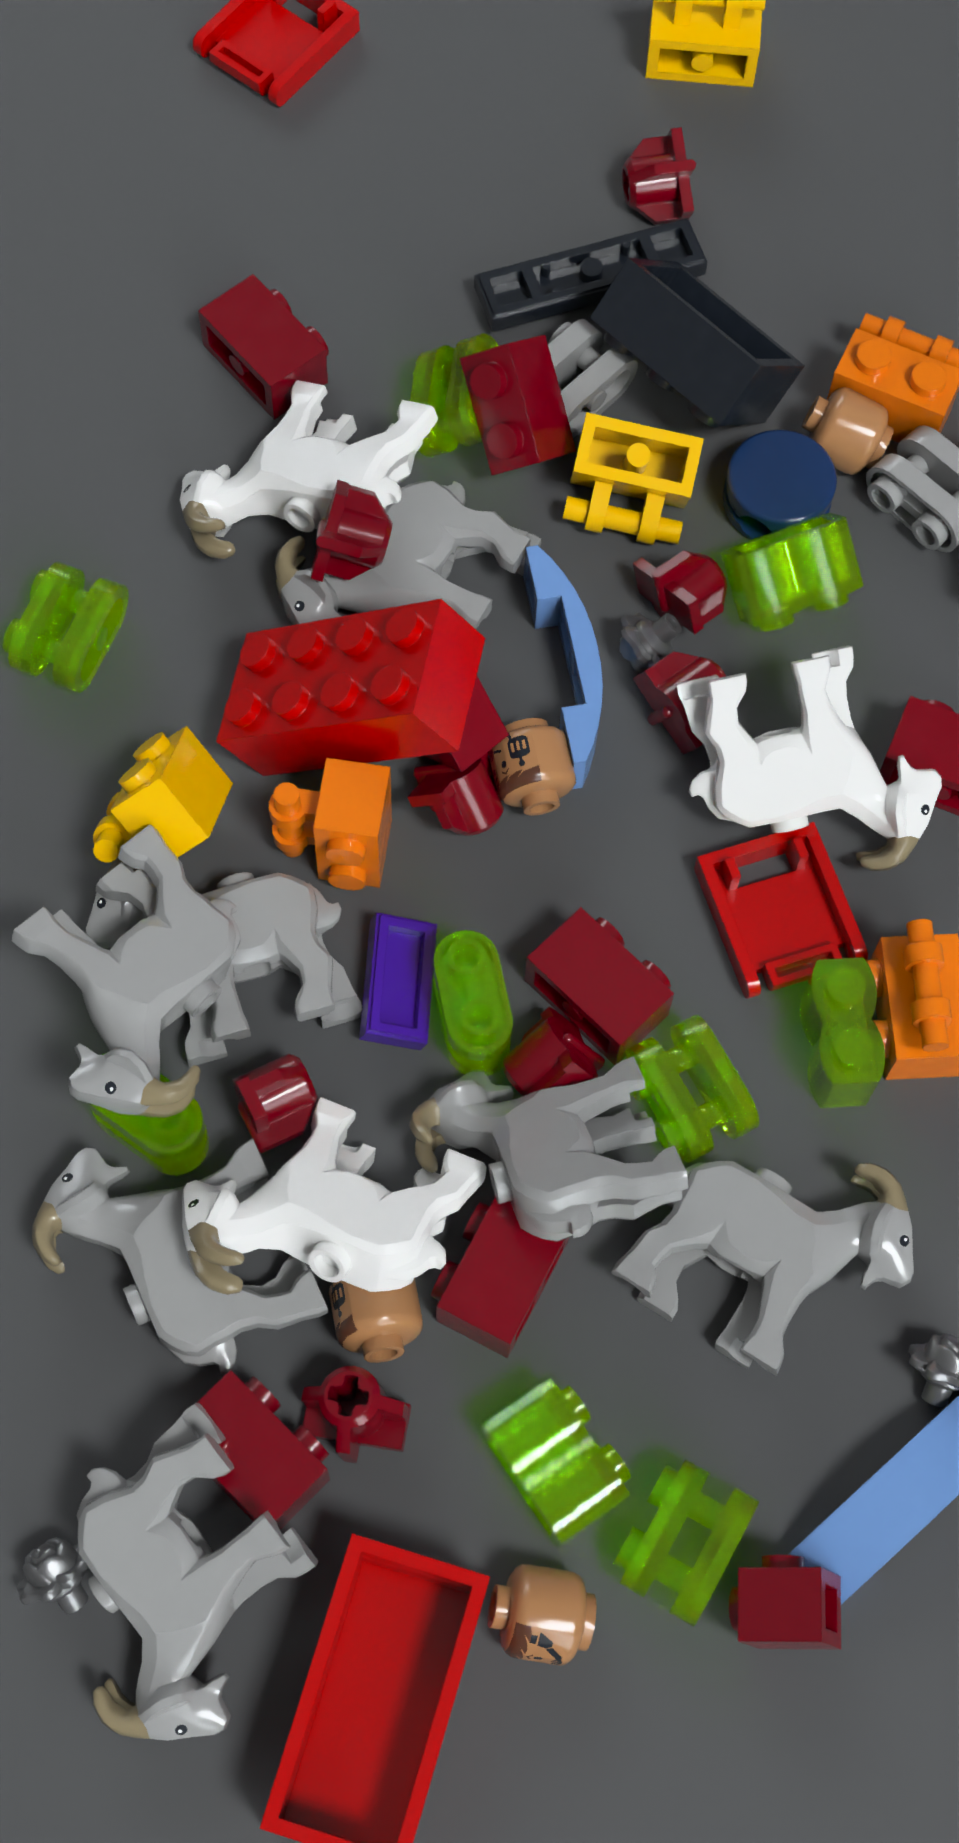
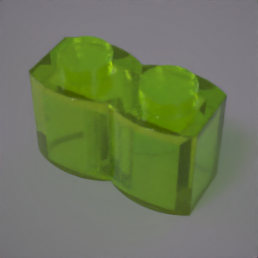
M833 513L810 518L785 527L776 533L748 540L721 552L740 621L752 626L759 625L761 631L776 630L792 624L795 621L793 614L813 605L815 611H825L842 606L849 601V593L864 586L847 519L845 516Z
M863 957L817 960L802 995L800 1005L801 1023L807 1039L813 1046L808 1061V1081L812 1095L821 1108L866 1106L884 1071V1043L877 1026L871 1019L877 1001L876 983L873 973Z
M549 1378L483 1423L480 1433L556 1547L560 1548L628 1499L630 1493L624 1483L631 1479V1474L620 1455L609 1443L599 1448L584 1426L591 1421V1416L577 1393L569 1385L560 1390L552 1379Z

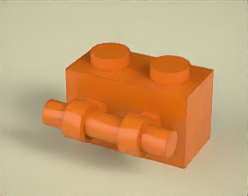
M866 313L859 329H855L834 372L827 400L838 388L847 387L883 405L888 411V426L894 428L891 440L898 443L918 426H929L941 433L959 390V349L953 347L955 341L938 335L935 340L905 328V321L893 316H889L888 320H884Z
M326 758L320 791L299 789L290 782H283L275 788L274 794L271 795L269 800V814L273 822V841L284 855L291 858L298 857L304 852L308 844L315 845L318 879L328 880L332 886L344 890H361L365 886L380 888L392 823L390 767Z
M912 920L906 924L907 936L881 937L871 959L865 960L863 963L864 993L866 998H875L877 1020H873L870 1026L872 1055L874 1059L883 1060L885 1080L959 1076L958 933L934 935L931 920Z

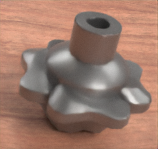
M637 613L634 616L625 614L621 618L623 630H621L622 637L619 641L620 652L624 659L631 662L635 671L643 672L673 652L671 640L682 632L681 626L677 619L669 613L663 615L656 622L647 619L641 613Z
M946 1333L942 1335L934 1334L928 1343L910 1345L908 1352L911 1358L909 1363L920 1371L927 1380L921 1395L922 1399L937 1407H947L952 1391L959 1390V1339Z
M56 1537L47 1540L38 1549H33L25 1557V1564L22 1568L25 1578L17 1585V1590L20 1593L19 1599L22 1604L27 1605L37 1600L44 1602L56 1600L65 1614H71L87 1603L89 1596L80 1582L84 1577L85 1570L89 1567L79 1554L78 1544L72 1546L66 1540Z

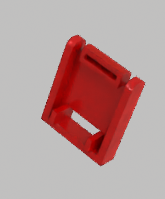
M230 0L196 33L193 39V50L204 58L209 56L211 63L260 95L264 96L268 93L269 101L281 107L360 31L358 10L342 0H296L317 14V29L284 8L282 5L287 0Z
M811 822L808 826L798 830L774 833L697 856L694 871L746 999L758 996L761 993L758 973H762L769 991H774L842 970L845 963L839 948H844L849 962L853 966L862 964L868 959L865 942L815 822ZM786 854L792 872L738 888L741 878L739 867Z

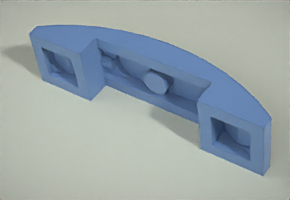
M538 545L529 546L525 550L524 583L534 628L559 627L576 702L574 706L561 707L559 729L566 735L576 776V784L573 789L582 788L594 757L602 708L603 684L598 645L585 607L564 572Z
M959 1396L788 1554L804 1557V1567H822L841 1576V1605L959 1495Z

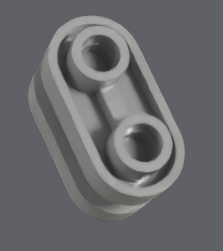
M579 319L574 323H563L553 333L548 342L573 438L582 431L586 412L601 415L626 391L638 369V362L635 359L620 353L614 348L600 355L599 352L604 342V334L585 319Z
M918 426L899 442L897 454L890 453L885 455L868 470L866 474L867 493L871 502L884 513H890L913 532L915 538L924 547L930 550L951 552L959 545V448L937 430L929 426Z

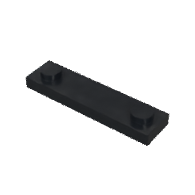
M685 218L475 274L474 288L492 332L600 303L628 258L676 261L696 277L706 274L708 262L689 219Z

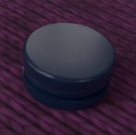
M770 430L751 436L735 450L728 465L723 488V506L729 521L743 536L766 546L786 547L808 540L822 528L828 517L837 485L834 463L820 444L798 432Z

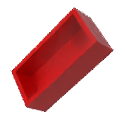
M442 599L246 633L216 742L262 776L324 769L326 758L371 763L459 751L486 638Z
M352 1533L259 1829L301 1843H414L488 1589L490 1576Z

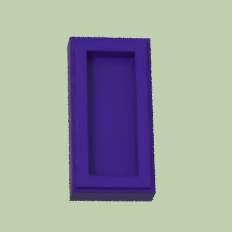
M376 913L370 919L359 1040L420 1051L428 1044L437 924L383 913Z

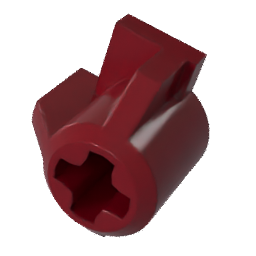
M682 127L671 128L667 136L643 138L622 167V186L626 204L654 225L666 224L685 218L690 219L694 213L690 176L696 168V162L686 158Z
M337 480L325 519L318 523L316 537L318 547L312 564L311 579L323 582L324 575L329 574L351 580L382 564L393 523L375 492Z
M683 550L657 568L642 557L633 563L639 593L652 603L660 617L666 613L673 615L681 628L684 626L694 635L704 629V624L724 611L727 581L723 571L711 557Z
M673 651L634 677L633 680L654 710L648 716L649 724L656 725L662 722L684 755L697 749L703 743L691 730L685 708L678 695L677 684L712 675H718L719 678L726 677V674L711 659Z
M489 751L463 772L439 762L436 765L416 767L414 769V776L419 785L407 797L412 808L429 806L436 813L442 828L453 831L456 834L473 836L492 828L499 821L504 807L496 792L491 763L488 758Z
M550 1006L540 1014L542 1018L523 1035L521 1042L503 1058L504 1074L522 1096L542 1089L569 1086L597 1078V1071L605 1064V1059L584 1043L579 1029Z
M289 1053L232 1080L240 1101L238 1110L251 1137L254 1139L259 1153H264L304 1134L317 1101V1094L308 1072L298 1056Z
M344 1366L331 1372L321 1386L304 1387L301 1399L306 1406L303 1427L316 1439L335 1441L336 1453L343 1461L357 1463L360 1446L398 1452L404 1451L412 1406L387 1397L382 1387L369 1371L358 1366Z

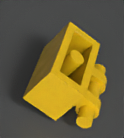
M653 0L645 78L753 87L760 52L762 11L765 9L766 0Z
M586 412L570 483L593 488L590 501L567 496L562 519L585 524L584 530L602 533L603 528L637 535L636 541L654 545L655 540L678 545L683 521L661 517L663 504L683 509L687 505L692 495L704 439ZM611 492L645 500L643 511L638 512L608 505Z
M187 725L168 738L163 732L157 733L134 752L135 765L119 779L118 783L122 786V789L112 797L106 810L107 816L99 821L94 831L93 853L98 860L104 863L114 861L119 856L121 846L148 825H152L157 829L177 858L210 837L233 785V782Z

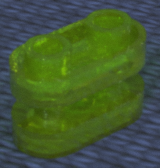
M481 333L462 339L456 344L455 349L451 346L443 345L424 351L418 356L413 372L410 401L432 405L438 417L437 423L423 439V444L418 450L424 456L434 457L454 451L459 443L464 446L483 443L459 358L499 346L489 334Z
M59 561L53 563L48 570H40L33 581L30 591V602L21 619L15 618L12 620L4 636L3 650L5 653H8L10 667L32 676H39L50 662L54 664L53 681L56 685L78 693L86 690L121 627L128 605V588L114 581L99 578L92 585L89 592L85 591L84 572L81 569ZM75 613H77L72 624L70 625ZM70 625L65 637L63 638L68 626Z
M470 930L457 931L446 936L439 943L434 954L433 991L449 1061L459 1072L464 1075L469 1072H485L487 1076H490L503 1067V1058L510 1053L513 1026L512 1012L500 959L495 945L485 935Z
M693 1015L671 1027L674 1047L667 1051L653 1037H649L626 1049V1059L634 1056L644 1077L646 1089L634 1091L631 1094L637 1101L645 1098L657 1118V1120L653 1121L655 1124V1134L663 1149L675 1145L679 1156L687 1163L714 1150L710 1129L719 1125L728 1137L736 1139L758 1128L760 1123L755 1103L713 1031L699 1015ZM687 1070L705 1103L697 1106L679 1073Z
M160 1073V1081L165 1083L171 1081ZM194 1098L184 1111L166 1118L118 1114L88 1103L97 1124L102 1130L162 1173L169 1175L189 1173L203 1162L208 1153L209 1136L201 1108Z
M685 1459L679 1471L666 1464L647 1500L648 1503L659 1508L646 1533L633 1526L613 1564L625 1570L619 1584L643 1598L654 1579L677 1592L678 1594L669 1613L694 1627L759 1504V1500L734 1487L725 1505L700 1492L710 1473ZM687 1517L711 1530L692 1567L668 1554Z

